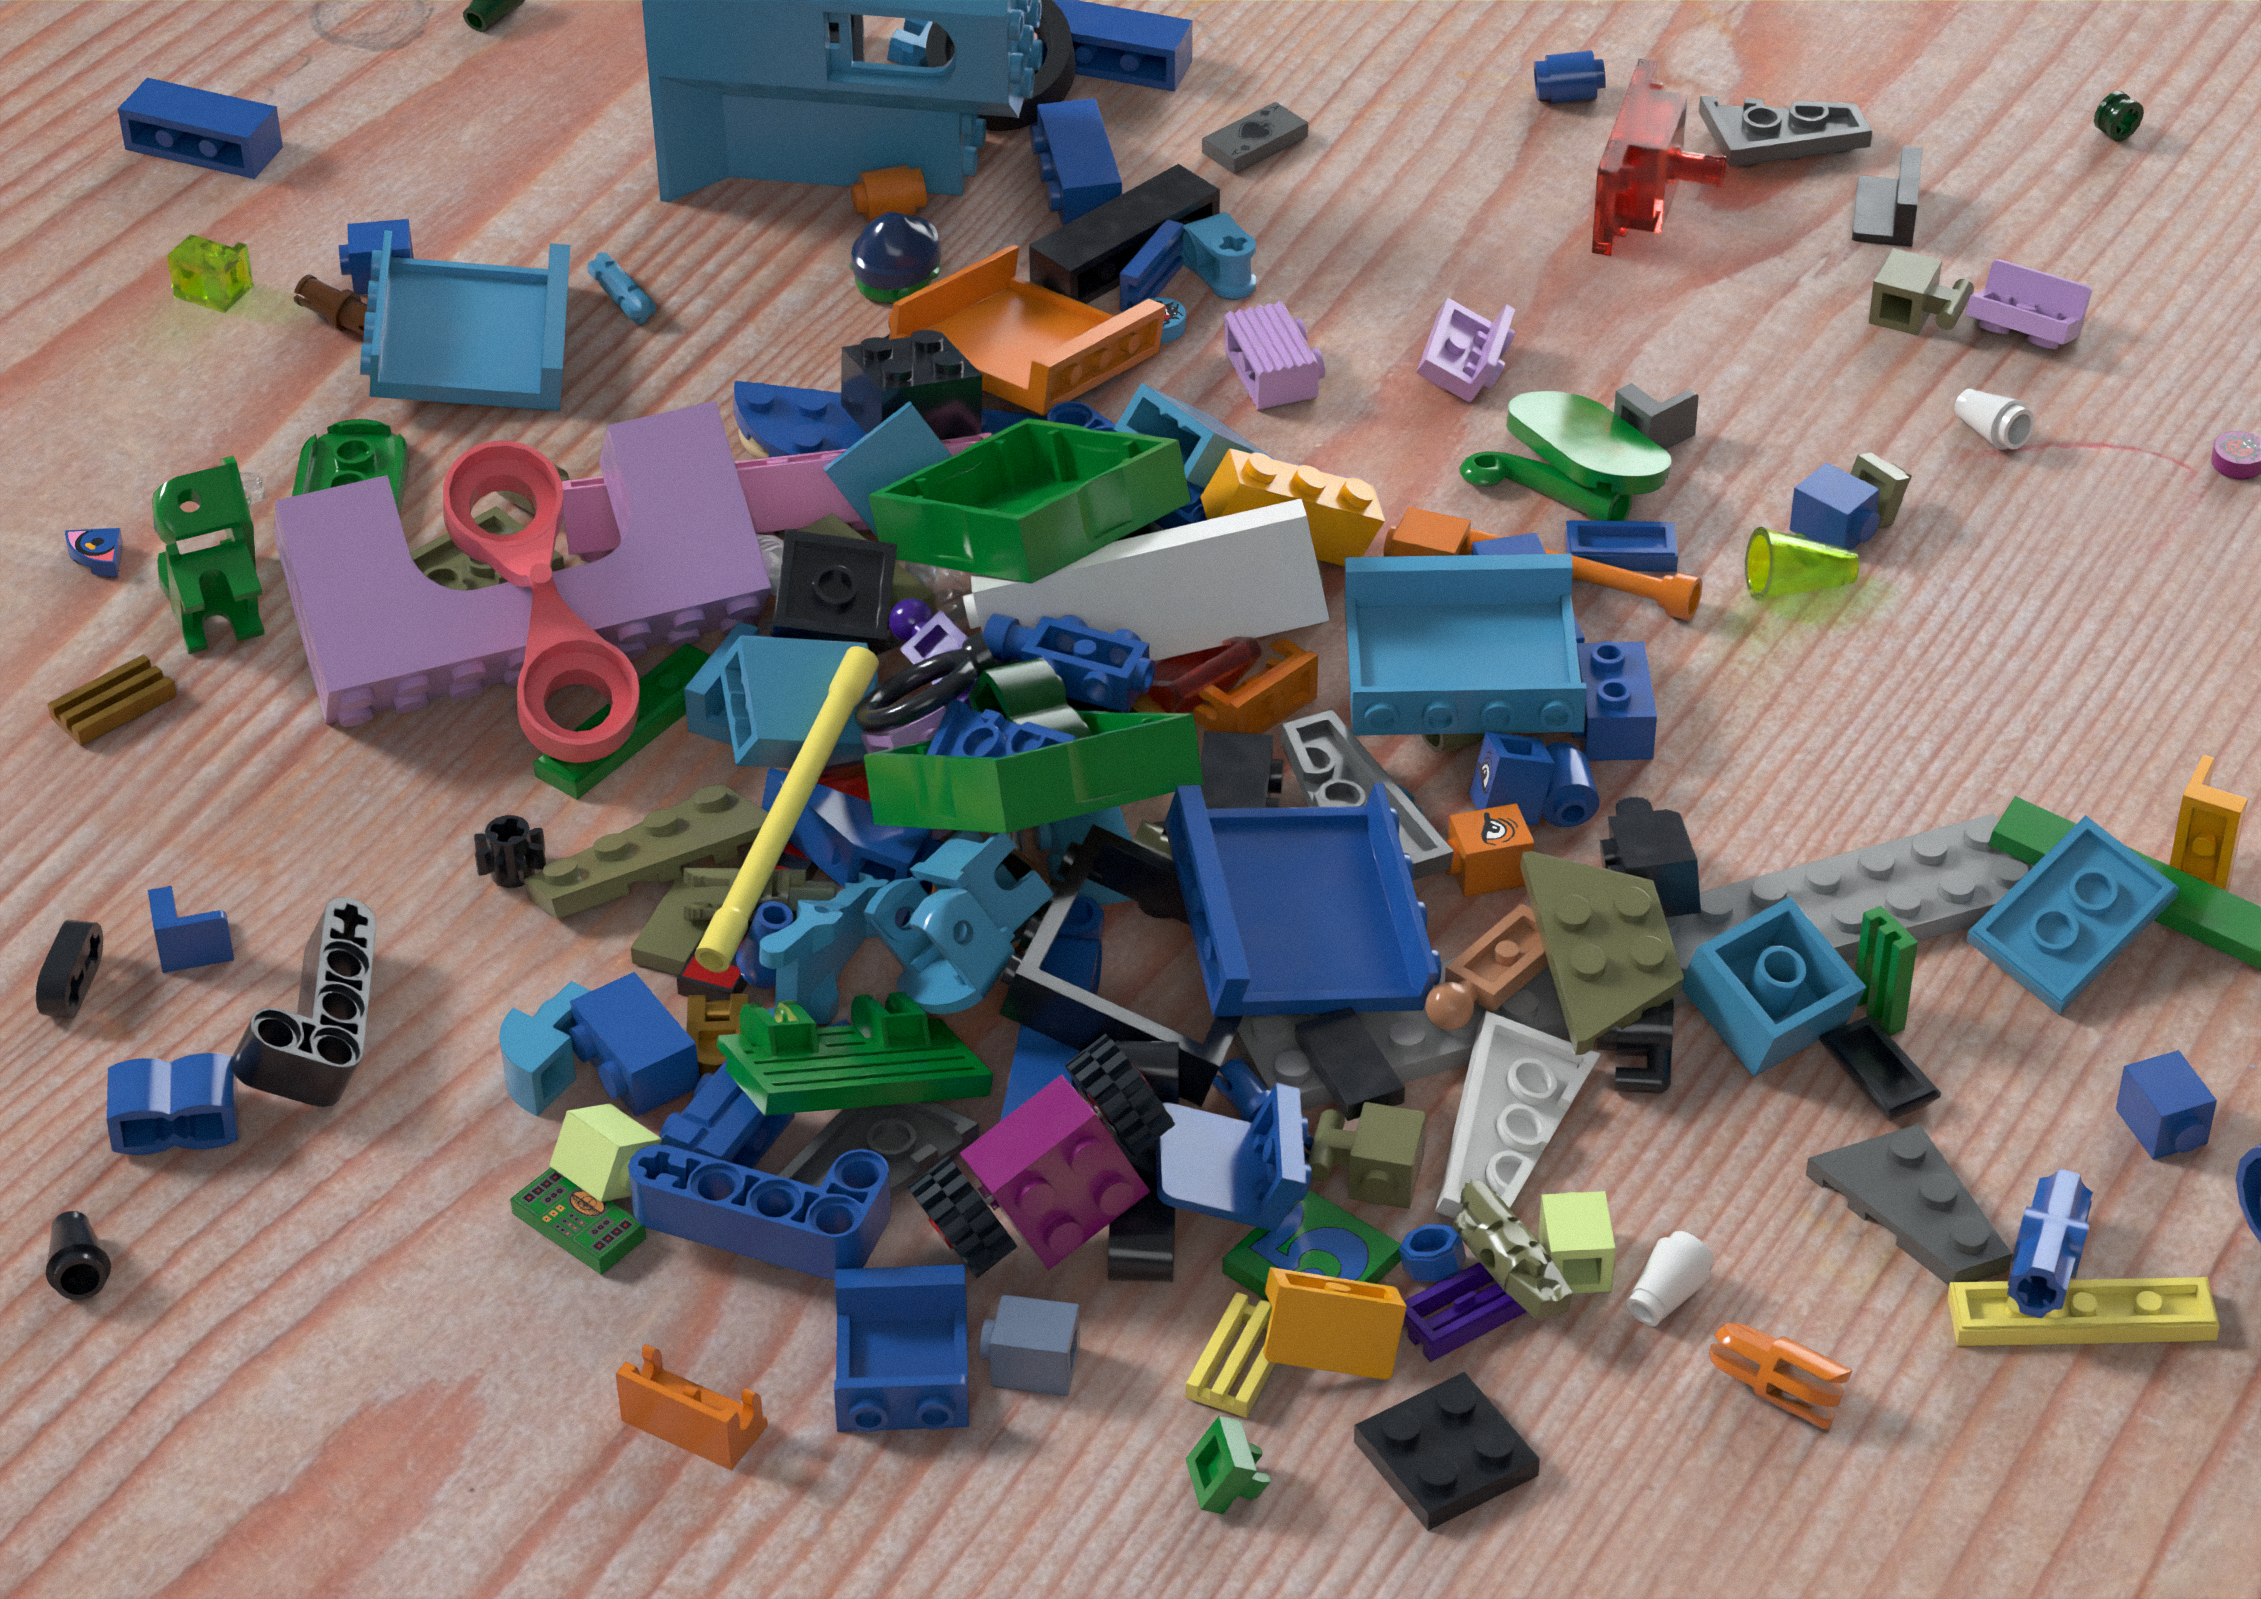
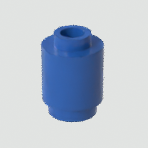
M1588 50L1546 55L1545 60L1534 61V81L1537 100L1550 99V104L1597 99V89L1606 88L1603 59H1594L1593 51Z
M1557 742L1547 745L1546 749L1555 762V766L1542 809L1543 816L1549 823L1558 827L1581 825L1596 814L1600 804L1588 759L1577 747L1570 743Z

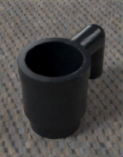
M1671 998L1659 1007L1654 1006L1646 1009L1639 1020L1625 1029L1621 1030L1617 1025L1598 1037V1050H1614L1616 1055L1647 1057V1068L1616 1067L1615 1092L1660 1094L1669 1089L1671 1085L1674 998Z

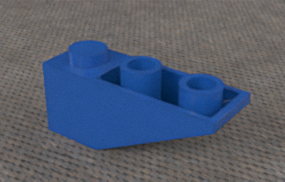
M770 767L766 777L762 809L767 812L770 811L789 773ZM816 784L788 841L845 889V883H858L859 872L871 875L878 880L886 879L890 882L896 879L911 878L913 874L909 869L920 861L928 841L932 837L933 829L874 825L871 802Z

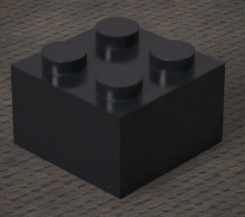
M919 330L913 332L910 337L891 340L880 337L867 338L861 344L842 347L841 406L866 434L910 401L940 440L981 434L983 375L942 332Z

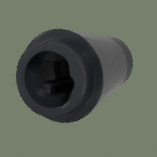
M67 1211L58 1215L51 1225L46 1278L50 1286L67 1299L84 1300L91 1298L104 1287L111 1272V1262L90 1225L87 1216L78 1211Z

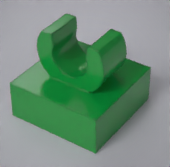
M1218 1416L1185 1458L1201 1510L1224 1514L1238 1495L1246 1499H1257L1272 1481L1269 1474L1257 1472L1255 1464L1262 1457L1263 1452L1260 1447L1248 1443L1241 1420Z

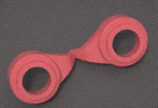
M499 440L477 445L457 458L446 475L443 486V517L450 538L462 552L477 561L488 564L515 586H531L533 598L524 665L520 671L517 684V713L520 726L526 737L537 749L555 759L582 763L604 758L619 749L634 730L639 708V681L637 673L627 656L616 646L605 641L581 620L563 601L557 591L551 567L555 541L563 519V485L560 475L545 455L523 443ZM506 490L518 493L527 499L534 508L536 514L533 521L525 529L510 535L489 533L478 526L471 516L472 507L481 497L496 491ZM583 684L594 687L601 692L609 702L611 710L602 724L591 730L575 732L561 728L550 719L545 711L546 701L554 691L566 685Z

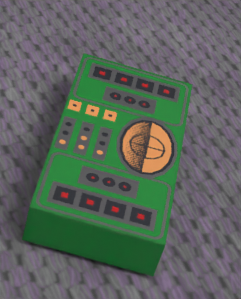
M552 1167L510 1198L513 1215L600 1275L646 1239L645 1226L641 1225L633 1215L612 1201H598Z

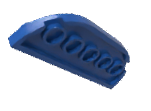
M734 381L733 410L737 425L747 440H750L752 437L769 451L768 458L848 449L866 435L862 428L841 406V393ZM982 409L981 434L991 433L994 435L1027 418L1047 421V416Z

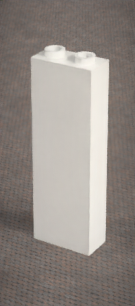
M1302 499L1115 541L1032 584L972 574L973 594L963 596L970 629L981 627L982 634L988 619L993 613L1017 618L1021 626L1033 629L1036 628L1043 616L1060 620L1063 616L1073 615L1082 619L1092 629L1111 634L1118 629H1127L1134 632L1142 642L1149 643V659L1154 661L1330 621ZM1012 658L1007 663L995 660L998 667L1021 662Z

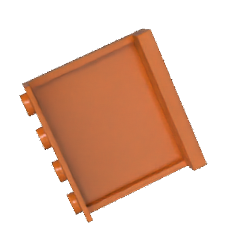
M1011 245L893 303L888 319L890 329L889 340L910 337L913 332L919 330L942 332L983 375L982 390L1044 415L1053 406L1062 402H1068L1157 354L1160 349L1166 305L1147 299L1116 316L1017 277L1016 268L1019 247Z

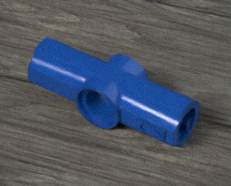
M2058 1169L2055 1174L2049 1177L2039 1178L2032 1206H2026L2012 1257L2014 1264L2007 1295L2012 1297L2018 1304L2020 1313L2043 1318L2046 1313L2063 1308L2070 1278H2076L2090 1224L2087 1223L2092 1204L2091 1197L2093 1192L2083 1184L2081 1174Z

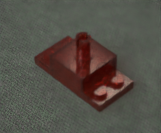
M1638 59L1597 169L1592 253L1612 256L1618 237L1626 238L1629 229L1661 234L1680 180L1713 185L1718 188H1722L1724 183L1727 156L1684 151L1688 95L1664 91L1665 84L1657 82L1658 61Z

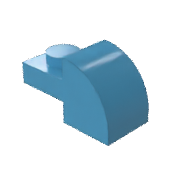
M573 981L568 983L555 997L546 1000L533 1017L513 1007L504 1018L500 1028L499 1039L508 1093L516 1104L535 1116L541 1114L576 1080L573 1057L575 1052L572 1049L571 1036L568 1035V1030L573 1027L570 1001L591 991Z

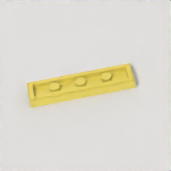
M2208 1277L2070 1280L2063 1308L2052 1310L2046 1313L2043 1318L2020 1313L2016 1301L2007 1295L2009 1281L1950 1282L1947 1298L1957 1346L2217 1341L2220 1328Z

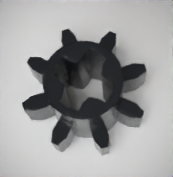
M515 815L497 817L487 825L485 834L474 835L477 873L479 876L491 873L492 880L497 886L505 888L521 887L525 885L524 879L535 874V869L543 870L546 865L543 829L534 828L530 830L528 822L523 817Z

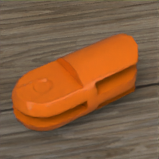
M1725 1323L1719 1327L1714 1336L1720 1343L1711 1344L1709 1350V1357L1715 1367L1754 1387L1756 1396L1822 1429L1829 1430L1835 1417V1413L1830 1407H1837L1840 1404L1845 1392L1840 1384L1848 1382L1853 1371L1852 1369L1785 1336L1775 1339L1757 1329L1739 1323Z

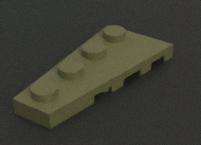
M722 783L701 788L693 794L692 798L670 809L654 811L648 814L643 819V822L627 830L602 836L594 842L592 847L569 858H559L549 862L542 871L524 879L528 898L547 913L559 919L629 895L631 889L629 883L639 880L642 882L659 881L661 884L683 876L680 868L681 865L712 856V860L715 864L739 857L737 846L756 839L769 812Z

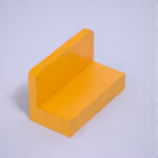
M2203 754L2182 796L2169 865L2228 891L2248 798L2210 787L2215 758Z
M1270 1267L1265 1293L1272 1306L1263 1349V1354L1268 1362L1383 1380L1391 1378L1407 1307L1396 1287Z

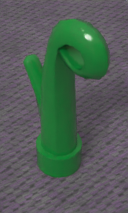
M1478 452L1465 458L1459 467V473L1463 479L1473 486H1494L1499 484L1504 478H1508L1587 514L1590 521H1625L1632 505V495L1610 492L1611 484L1597 482V489L1593 487L1591 489L1576 483L1550 463L1548 465L1506 452Z

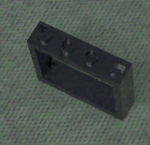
M1093 824L1082 845L1071 841L1057 871L1058 875L1065 877L1063 882L1052 877L1048 887L1054 895L1038 909V911L1046 914L1044 919L1034 914L1032 915L1018 948L1026 951L1024 957L1013 952L1005 967L1000 981L1010 985L999 1014L1081 1052L1104 1034L1108 1035L1114 1043L1116 1041L1179 1042V1097L1202 1107L1243 1016L1215 1017L1204 1043L1201 1044L1040 970L1087 879L1190 925L1173 860Z

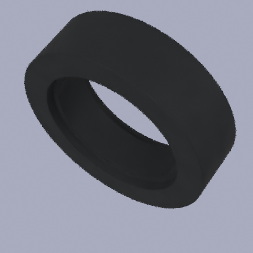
M1041 0L1040 25L1038 28H1034V33L1044 41L1048 51L1044 64L1034 75L1032 98H1024L1019 118L978 114V118L986 119V130L1008 131L1038 122V104L1062 102L1070 91L1076 69L1071 31L1064 13L1053 0ZM934 22L931 25L926 42L928 67L932 68L944 66L952 59L955 52L954 43L948 32Z

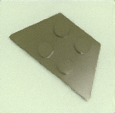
M1522 852L1520 869L1575 1056L1586 1054L1592 1050L1595 1039L1617 1025L1623 1030L1639 1020L1646 1009L1654 1006L1659 1007L1681 993L1684 977L1653 880L1537 852Z

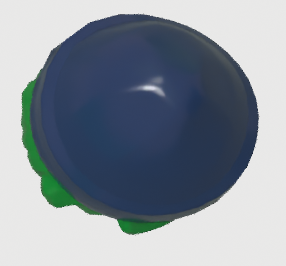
M886 212L866 225L852 247L851 263L849 266L854 272L855 282L860 293L866 299L895 303L929 286L932 279L937 278L940 274L941 241L934 225L922 217L897 212Z

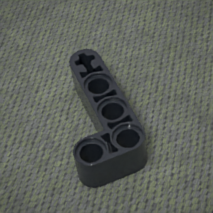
M348 897L334 898L327 903L305 947L297 1014L270 1007L258 1010L253 1014L230 1060L231 1070L243 1084L260 1091L318 1107L333 1106L340 1100L361 1061L364 1051L377 926L374 914L365 904Z
M1116 1041L1117 1047L1143 1075L1156 1097L1162 1103L1168 1102L1179 1105V1042ZM1114 1133L1113 1139L1150 1192L1109 1223L1108 1279L1109 1281L1173 1282L1176 1207L1164 1204L1157 1195L1155 1141L1136 1156H1133Z

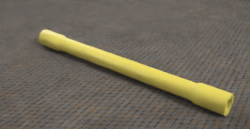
M854 646L847 650L829 686V694L722 907L715 912L695 951V959L707 970L725 972L729 968L748 929V921L854 707L861 702L879 666L876 655L864 647Z

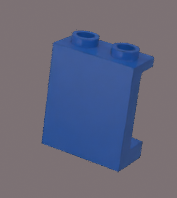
M965 1265L835 1269L837 1347L834 1398L837 1432H875L878 1430L901 1429L940 1430L944 1428L969 1427Z

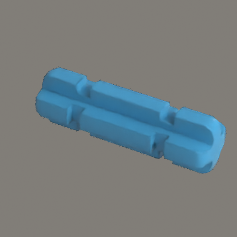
M597 253L595 260L588 263V273L599 282V285L636 324L646 323L648 317L655 314V303L644 294V291L622 270V267L608 253Z

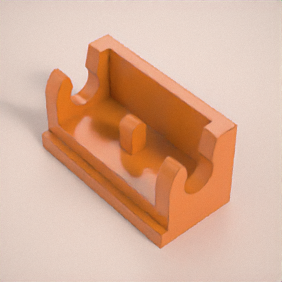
M1278 638L1270 644V647L1276 653L1282 654L1286 660L1282 661L1275 657L1271 658L1266 662L1264 669L1244 680L1227 693L1213 685L1202 687L1197 691L1204 700L1211 703L1207 706L1200 704L1193 709L1194 721L1208 731L1263 734L1317 698L1318 655L1311 650L1306 652L1288 639Z
M644 1344L641 1354L644 1360L641 1372L639 1373L637 1366L625 1361L615 1373L621 1421L732 1471L768 1426L767 1417L763 1416L761 1396L745 1388L741 1395L743 1404L663 1369L660 1350Z

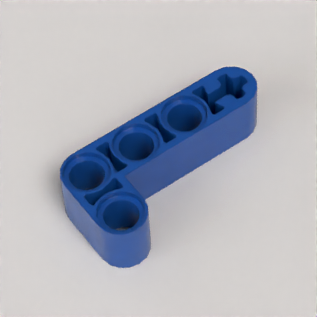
M661 1144L646 1146L638 1150L631 1157L628 1165L634 1217L641 1225L652 1230L829 1280H835V1269L863 1268L891 1216L889 1167L887 1161L880 1154L872 1150L857 1149L840 1155L832 1164L820 1187Z

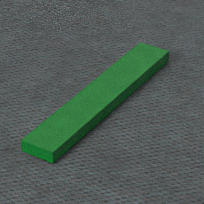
M2015 796L1993 829L1988 845L2035 866L2076 823ZM2128 847L2179 887L2177 898L2154 921L2261 969L2260 906Z

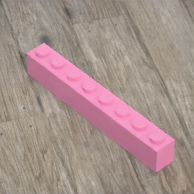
M983 433L940 441L950 454L955 456L992 434ZM847 449L734 462L755 533L775 536V531L796 529L799 531L831 513L843 522L850 523L851 528L854 530L870 529L823 469ZM604 477L562 481L563 515L569 555L580 554L581 561H598L606 557L620 545L621 537Z

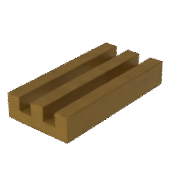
M143 654L47 704L50 718L80 746H83L177 697L175 682L169 676L163 678L162 670L157 665L151 667L150 659Z

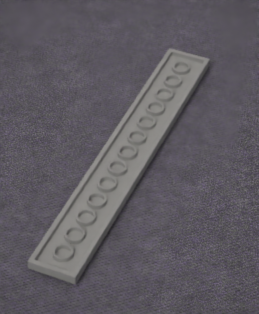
M1993 813L1700 892L1701 913L1666 917L1665 919L1683 976L1698 946L1788 897H1791L1843 960L1848 961L1858 956L1864 912L1881 905L1917 941L1974 926L2033 866L1988 845L1992 831L1999 822ZM1456 958L1441 961V978L1438 984L1445 982V968ZM1549 965L1493 1012L1496 1015L1560 1039L1570 1037ZM1683 990L1673 997L1674 1008L1693 1003ZM1474 1002V1013L1471 1020L1464 1027L1454 1031L1442 1030L1433 1025L1426 1014L1425 1006L1423 1010L1355 1013L1403 1083L1469 1065L1478 1025L1485 1012L1490 1011ZM1330 1013L1243 1016L1233 1041L1250 1070L1268 1090H1272L1276 1083L1299 1088L1301 1110L1334 1102L1333 1097L1295 1041V1024Z

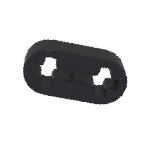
M68 919L62 924L38 976L36 1005L41 1015L73 1018L77 1015L102 958L103 931L101 925L97 922Z

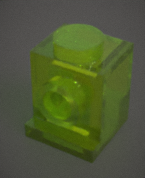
M190 234L167 255L168 270L175 298L225 313L254 286L247 244L238 242L234 247H230Z

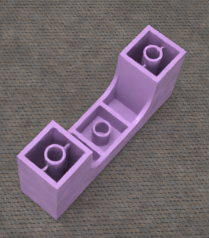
M712 401L608 425L599 464L620 532L621 543L613 552L598 561L553 571L552 577L563 601L605 641L620 649L629 660L644 655L648 647L668 643L669 648H680L685 643L692 645L698 642L702 634L722 630L723 635L728 636L738 622L755 626L754 622L760 620L772 587L717 402ZM388 475L275 500L274 539L325 724L339 721L343 727L356 726L373 719V713L395 708L396 713H410L428 706V700L450 695L452 700H464L481 694L485 686L505 682L507 687H517L520 671L524 665L533 598L531 586L518 587L510 582L475 590H455L430 580L418 569L410 555Z

